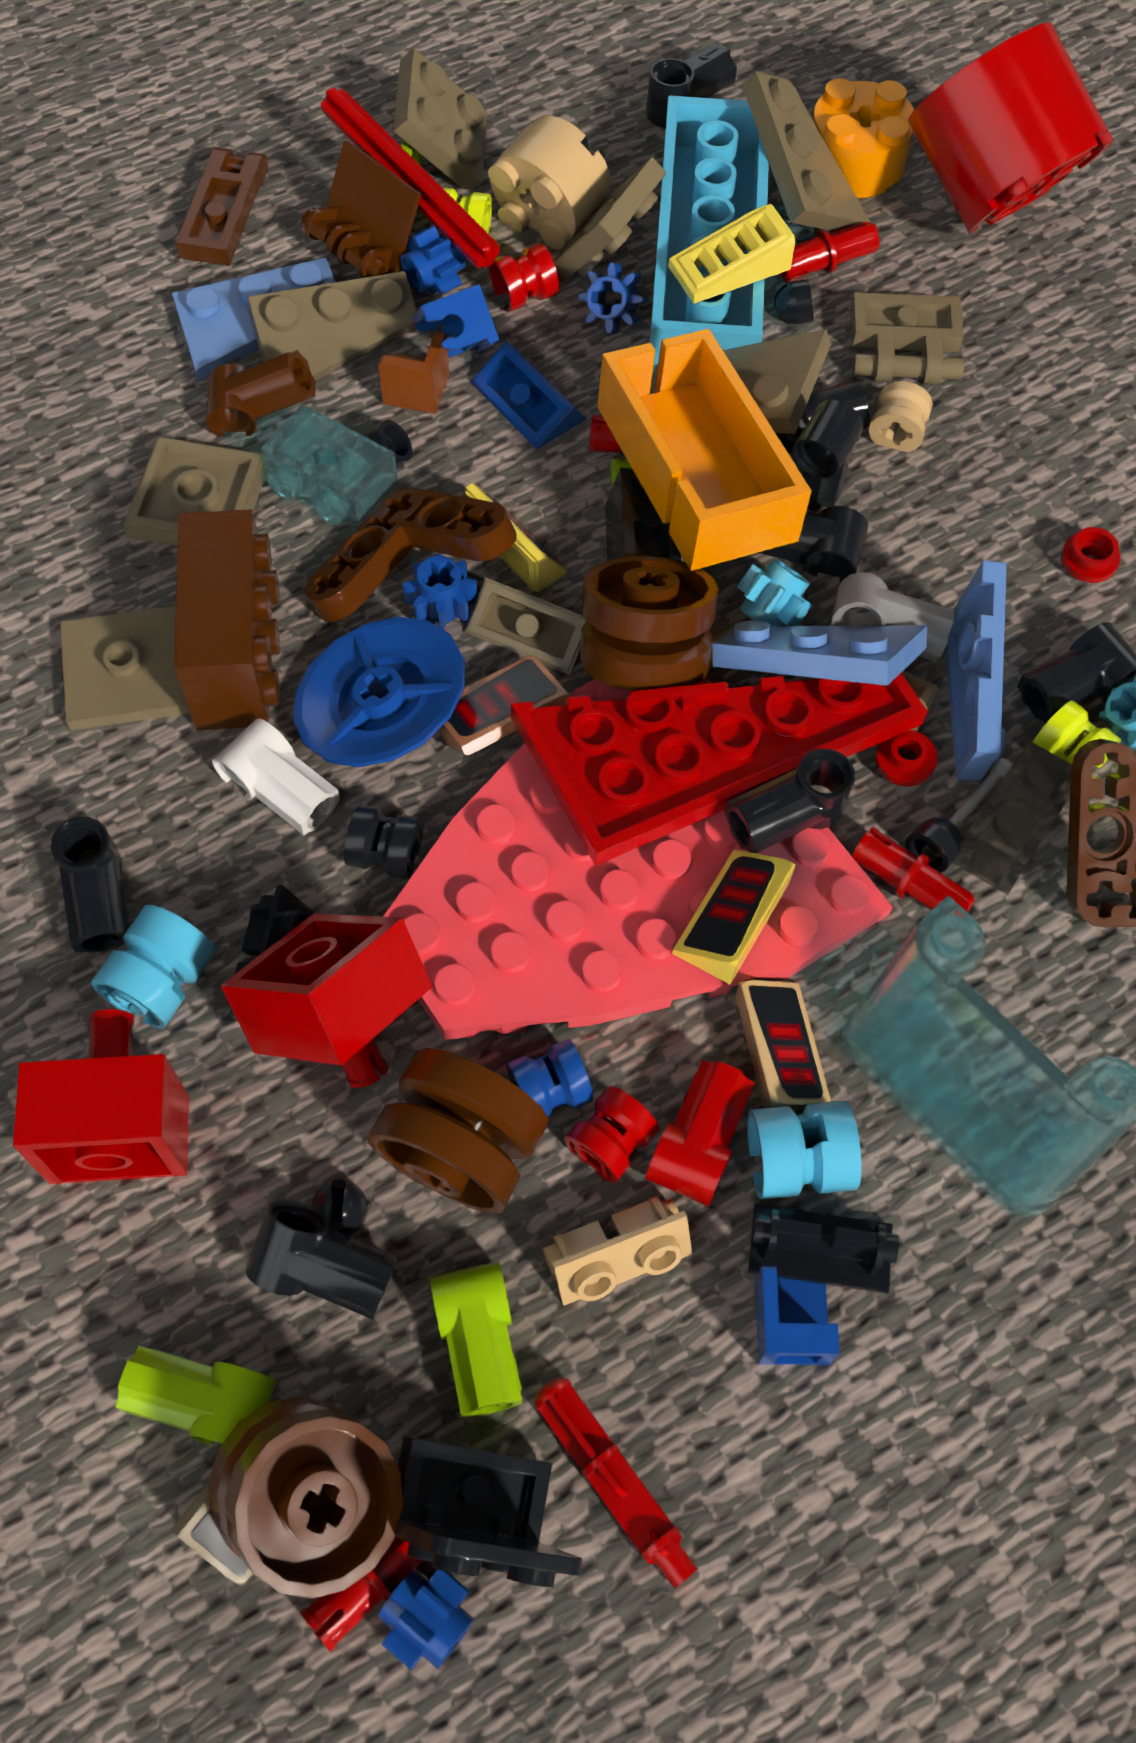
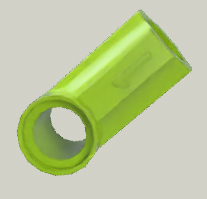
M500 1262L429 1276L441 1340L447 1339L461 1417L481 1416L523 1404L516 1358L512 1352L507 1326L512 1325Z
M138 1346L135 1354L131 1359L127 1360L121 1375L115 1408L128 1414L189 1431L188 1436L202 1443L211 1445L212 1441L222 1444L240 1420L270 1402L277 1381L237 1365L215 1362L214 1366L211 1367L166 1352Z

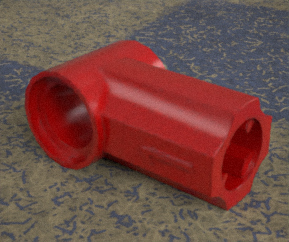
M702 1060L685 1094L682 1107L674 1124L669 1122L660 1138L645 1179L709 1207L721 1175L724 1173L733 1149L728 1147L753 1091L755 1082L748 1079L740 1069L721 1061L707 1062Z

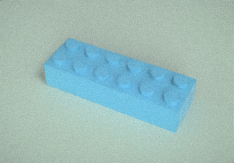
M668 96L663 169L667 173L662 178L650 333V342L655 348L653 372L659 362L661 340L709 328L722 350L762 342L765 279L693 304L668 267L670 257L743 215L767 205L769 161L748 101ZM725 258L720 260L724 266L728 265ZM704 265L698 267L704 278L710 275Z

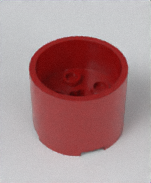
M1051 22L1033 26L1009 38L968 64L925 98L908 119L913 132L968 234L979 229L978 226L983 220L992 225L1051 191V187L1073 172L1072 168L1075 166L1079 169L1084 168L1106 151L1114 142Z

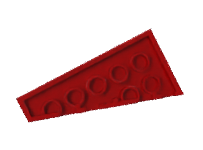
M900 673L887 686L822 678L785 682L783 676L760 678L759 685L728 688L727 682L631 691L628 698L592 702L590 696L567 698L566 705L534 708L533 701L511 703L510 717L596 866L724 811L726 802L797 769L801 759L810 751L821 748L833 749L842 753L845 757H849L923 725L928 711L902 673Z

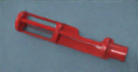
M564 1377L557 1378L542 1387L534 1399L535 1409L540 1412L581 1469L583 1476L588 1479L639 1550L644 1561H647L648 1564H657L673 1588L678 1587L698 1570L680 1545L682 1535L679 1529L674 1526L622 1455L620 1448L617 1444H614L574 1389L571 1381Z

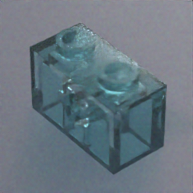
M304 404L299 406L261 448L267 480L272 489L285 499L293 500L295 497H298L313 505L317 513L333 525H339L341 522H344L356 529L378 504L398 487L395 453Z

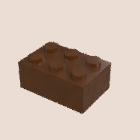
M252 509L179 513L174 669L196 730L247 728L257 718L269 723V706L280 705L279 676L277 669H272L271 655L280 654L277 619H271V606L280 605L279 579L277 570H271L272 558L269 535L258 534Z

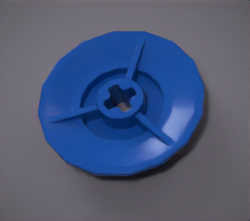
M393 617L365 623L334 640L309 665L295 692L293 721L303 744L326 762L352 767H364L393 761L425 744L451 718L464 690L465 660L451 634L428 620Z

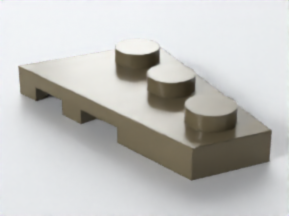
M755 71L742 84L790 223L834 232L863 222L871 223L791 81Z
M405 271L248 296L247 308L262 362L287 352L291 353L298 350L308 361L309 369L316 381L334 372V369L360 355H366L416 328L413 316L417 311Z
M822 329L723 350L774 432L795 434L831 346L827 330ZM658 364L652 375L650 394H653L655 391Z

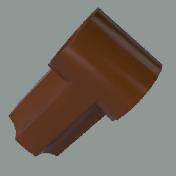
M296 350L251 368L239 364H224L213 369L209 375L206 423L209 430L218 437H224V432H246V436H251L257 428V419L314 397L316 381L311 374L308 361Z

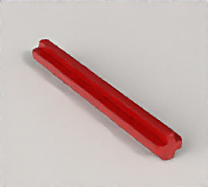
M334 87L328 89L326 97L321 102L322 112L356 147L422 194L417 209L476 268L484 267L488 269L494 264V259L500 254L498 243L344 89L337 90Z

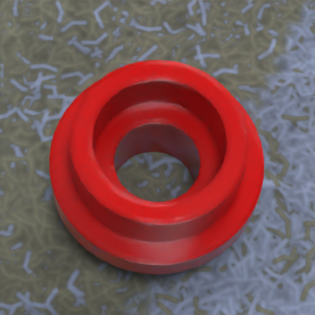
M1087 527L1078 531L1067 539L1061 551V562L1065 570L1074 578L1088 583H1099L1111 578L1115 574L1121 559L1117 539L1107 530L1098 527ZM1085 553L1092 554V555H1094L1098 560L1091 559V558L1087 557V556L1084 555V554H1085Z
M909 730L879 743L875 753V763L881 775L891 783L905 787L917 786L926 782L932 776L938 761L937 751L933 743L925 735L914 730ZM904 749L912 751L917 759H904L899 755L898 751Z

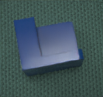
M761 1266L755 1277L758 1365H830L840 1352L838 1324L828 1323L826 1285L778 1278L776 1266Z

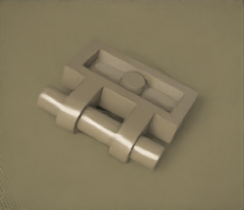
M854 292L851 304L852 348L874 349V354H854L853 376H873L874 382L890 383L893 377L921 378L922 384L939 385L941 379H962L964 359L943 356V352H959L964 337L961 299L959 296ZM894 350L922 351V356L895 355Z

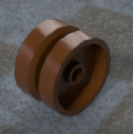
M656 556L623 557L605 561L591 568L583 579L582 609L587 621L581 628L580 659L582 668L595 680L614 688L628 691L689 686L703 680L711 667L712 643L714 639L710 628L716 618L719 590L715 579L702 569L690 571L687 564L683 561Z
M431 1048L415 1051L399 1080L398 1089L406 1102H396L384 1106L368 1134V1144L382 1159L413 1181L470 1209L489 1214L503 1213L521 1177L512 1160L532 1157L548 1126L549 1118L543 1108L525 1091L488 1068L448 1051Z
M299 1396L266 1403L240 1420L219 1447L208 1482L211 1517L226 1545L233 1553L242 1559L243 1563L254 1575L279 1593L311 1599L344 1591L371 1572L393 1542L403 1508L400 1470L386 1443L361 1423L345 1415L329 1403Z

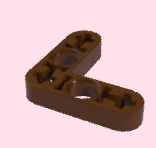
M404 488L388 495L378 504L310 578L305 586L304 593L320 619L326 622L342 620L355 612L413 547L475 561H488L507 552L516 541L517 533L503 505L418 488Z
M1106 739L1089 741L1080 747L1074 755L1071 765L1066 894L1068 905L1076 915L1093 926L1104 928L1136 927V756L1131 749L1123 744ZM1105 753L1107 759L1118 763L1117 773H1111L1105 779V795L1118 799L1117 806L1100 802L1089 804L1091 796L1103 800V781L1092 776L1091 771L1092 766L1103 764ZM1099 817H1113L1118 827L1116 840L1106 849L1093 850L1087 841L1089 826ZM1102 881V884L1112 891L1118 893L1129 892L1131 904L1122 898L1104 899L1101 902L1100 910H1098L1096 906L1086 901L1088 894L1098 892L1100 882Z

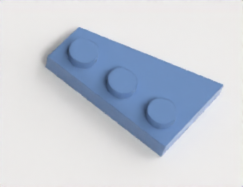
M327 258L172 293L198 382L207 378L212 370L219 365H224L237 357L241 360L257 351L258 344L247 308L248 296L334 283L335 280Z
M982 561L954 608V622L945 647L956 780H981L993 763L1001 759L1005 748V730L1002 726L1007 563Z
M743 621L735 624L731 631L712 643L713 667L887 686L927 649V625L771 626L764 621Z

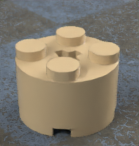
M540 116L522 130L488 170L493 193L501 206L498 210L500 221L520 233L527 226L540 233L543 241L556 250L562 249L600 206L611 187L610 173L604 158L598 150L593 156L581 143L586 135L576 126L556 116Z

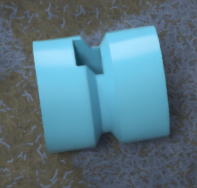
M145 905L123 936L127 949L125 951L113 950L93 978L91 985L97 993L119 1010L133 1012L139 1016H145L149 1010V1013L142 1022L156 1029L163 1030L186 997L181 985L183 983L194 984L216 953V949L206 935L180 916L155 905Z
M848 1101L809 1103L806 1105L802 1115H796L789 1106L749 1110L747 1118L750 1156L761 1155L762 1172L753 1173L754 1186L758 1198L772 1199L799 1196L805 1184H810L819 1194L852 1191L859 1188L861 1181L860 1140L854 1113Z

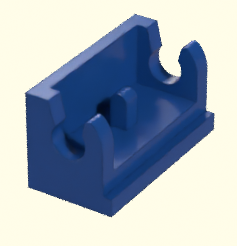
M480 284L421 305L413 316L417 332L433 331L438 326H444L441 332L447 334V339L441 343V347L448 350V358L474 348L479 353L487 350L499 341Z

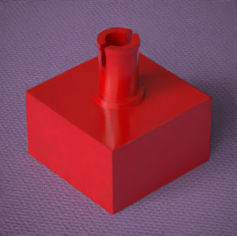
M319 913L312 914L220 985L253 1053L340 1065L347 1075L346 1079L349 1086L353 1088L370 1086L380 1080L379 1075L387 1074L389 1067L385 1059L382 1058L374 1037L432 988V984L403 918Z
M103 1009L92 1012L89 1015V1057L86 1059L19 1062L13 1147L48 1184L187 1176L190 1097L165 1054L131 1056L132 1027L134 1026L133 1014L118 1009Z

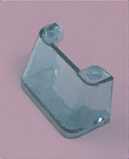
M948 895L925 915L847 1018L841 1036L843 1050L849 1059L998 1207L1013 1216L1021 1218L1035 1217L1046 1211L1136 1123V1068L1122 1059L1102 1057L1095 1058L1085 1064L1071 1079L964 979L974 970L984 955L986 941L983 930L975 919Z

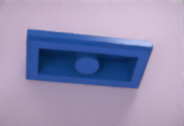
M507 340L470 381L536 449L587 420Z

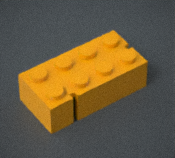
M709 328L661 340L655 391L653 394H650L655 348L651 342L602 354L597 407L664 524L670 522L669 534L690 571L799 541L812 490Z

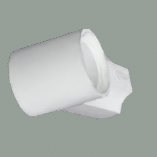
M260 718L255 719L212 759V765L223 781L228 783L232 779L248 792L244 796L247 800H252L254 797L258 798L302 835L315 831L332 814L340 801L338 789L298 759L285 737L270 723Z

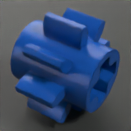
M435 225L427 229L424 228L409 236L406 246L410 251L401 255L400 264L402 271L406 273L408 283L415 291L421 293L428 289L432 294L438 292L442 296L462 284L457 272L466 267V257L442 233L438 234Z
M610 263L608 266V276L605 277L597 271H589L587 274L592 284L588 293L578 295V299L587 301L591 310L585 321L587 323H595L601 319H606L605 329L607 333H615L618 330L619 319H623L629 325H637L639 320L634 312L639 304L649 302L648 297L639 295L638 289L635 286L640 281L641 274L633 272L625 278H621L622 268L620 263ZM615 291L621 293V304H607L605 300L606 292L611 293Z
M437 553L436 556L427 558L422 563L414 562L412 564L414 581L403 583L405 603L413 604L414 619L425 620L427 618L437 622L438 627L443 630L445 629L446 622L452 621L457 617L467 621L469 619L468 602L477 600L476 580L467 578L466 561L455 562L453 559Z
M416 1567L413 1568L394 1590L378 1614V1617L392 1629L381 1645L409 1670H413L422 1657L438 1670L475 1620L460 1606L470 1591L449 1572L437 1569L431 1579H428Z

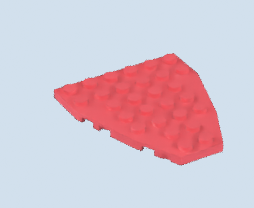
M705 677L703 680L699 681L694 685L708 684L710 682ZM594 679L575 689L569 697L590 696L592 702L626 699L631 691L617 689ZM524 743L452 818L383 917L403 918L432 984V988L420 997L418 1001L443 1039L448 1040L475 1037L484 1031H497L501 1034L527 1032V1025L567 1022V1028L592 1026L671 1007L672 1000L702 993H708L709 998L728 994L732 986L739 985V982L766 979L767 981L777 982L785 980L887 917L893 906L829 828H807L756 853L783 858L793 862L796 866L788 887L732 983L729 985L672 954L675 945L732 851L749 852L746 849L742 850L731 834L730 825L724 811L595 866L526 743Z

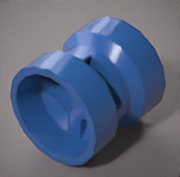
M571 1039L550 1046L547 1054L542 1057L532 1059L528 1056H523L506 1063L510 1082L525 1091L543 1108L548 1118H550L552 1111L566 1105L576 1109L593 1102L594 1097L589 1077L579 1052Z

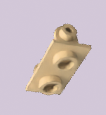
M655 1196L650 1198L649 1201L611 1215L613 1226L618 1236L607 1240L598 1220L567 1233L553 1236L554 1244L542 1248L550 1273L552 1275L555 1274L563 1306L580 1299L584 1301L601 1299L608 1295L617 1284L645 1273L650 1275L666 1273L677 1266L682 1258L692 1255L688 1220L685 1211L679 1212L672 1198L660 1202L659 1198Z

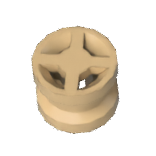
M907 381L893 382L886 385L880 391L876 405L877 412L873 415L870 423L869 435L871 440L877 445L905 452L916 450L922 444L926 430L925 423L929 420L933 406L929 393L921 386Z

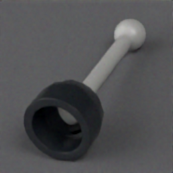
M1006 758L995 761L990 767V775L949 820L933 817L920 823L906 838V849L920 856L923 848L927 845L940 855L928 865L940 873L946 871L958 857L961 850V834L958 828L999 782H1006L1013 777L1015 771L1013 763Z

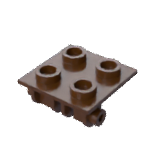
M344 140L327 206L318 209L312 207L306 210L302 217V225L305 227V233L313 240L326 242L328 252L333 256H337L344 264H352L359 269V274L362 278L396 273L400 269V257L405 252L422 194L351 142Z

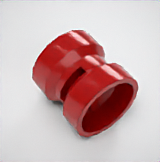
M542 243L524 248L521 256L516 257V259L509 255L495 258L494 264L489 267L490 280L497 296L506 292L509 294V305L504 307L507 312L524 307L527 298L535 297L538 300H544L558 294L559 280L557 270L550 252Z
M608 1086L595 1101L594 1114L588 1121L577 1122L564 1137V1142L578 1159L595 1169V1172L604 1180L610 1183H617L629 1168V1156L636 1148L647 1147L658 1134L660 1127L652 1114L634 1097L620 1088Z

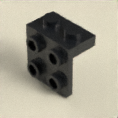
M407 1436L403 1437L398 1463L401 1474L403 1508L395 1536L409 1542L407 1556L431 1561L433 1568L450 1573L480 1576L482 1567L507 1573L506 1578L509 1580L541 1587H554L556 1573L580 1576L581 1557L539 1542L552 1463Z

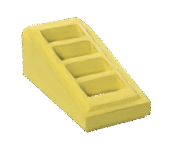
M768 204L743 215L670 257L668 267L692 303L695 304L790 270L795 237L774 206ZM725 258L728 265L724 266L720 260ZM703 265L710 273L705 278L698 270V267Z

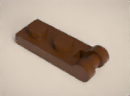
M213 148L176 240L179 258L230 266L259 187L263 185L268 172V160L265 154L249 152L244 157L233 155L231 149Z

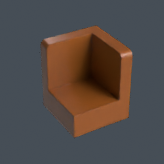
M434 332L426 358L397 352L395 356L382 355L378 367L383 404L436 414L449 376L448 350L441 347V343L447 339L446 333Z

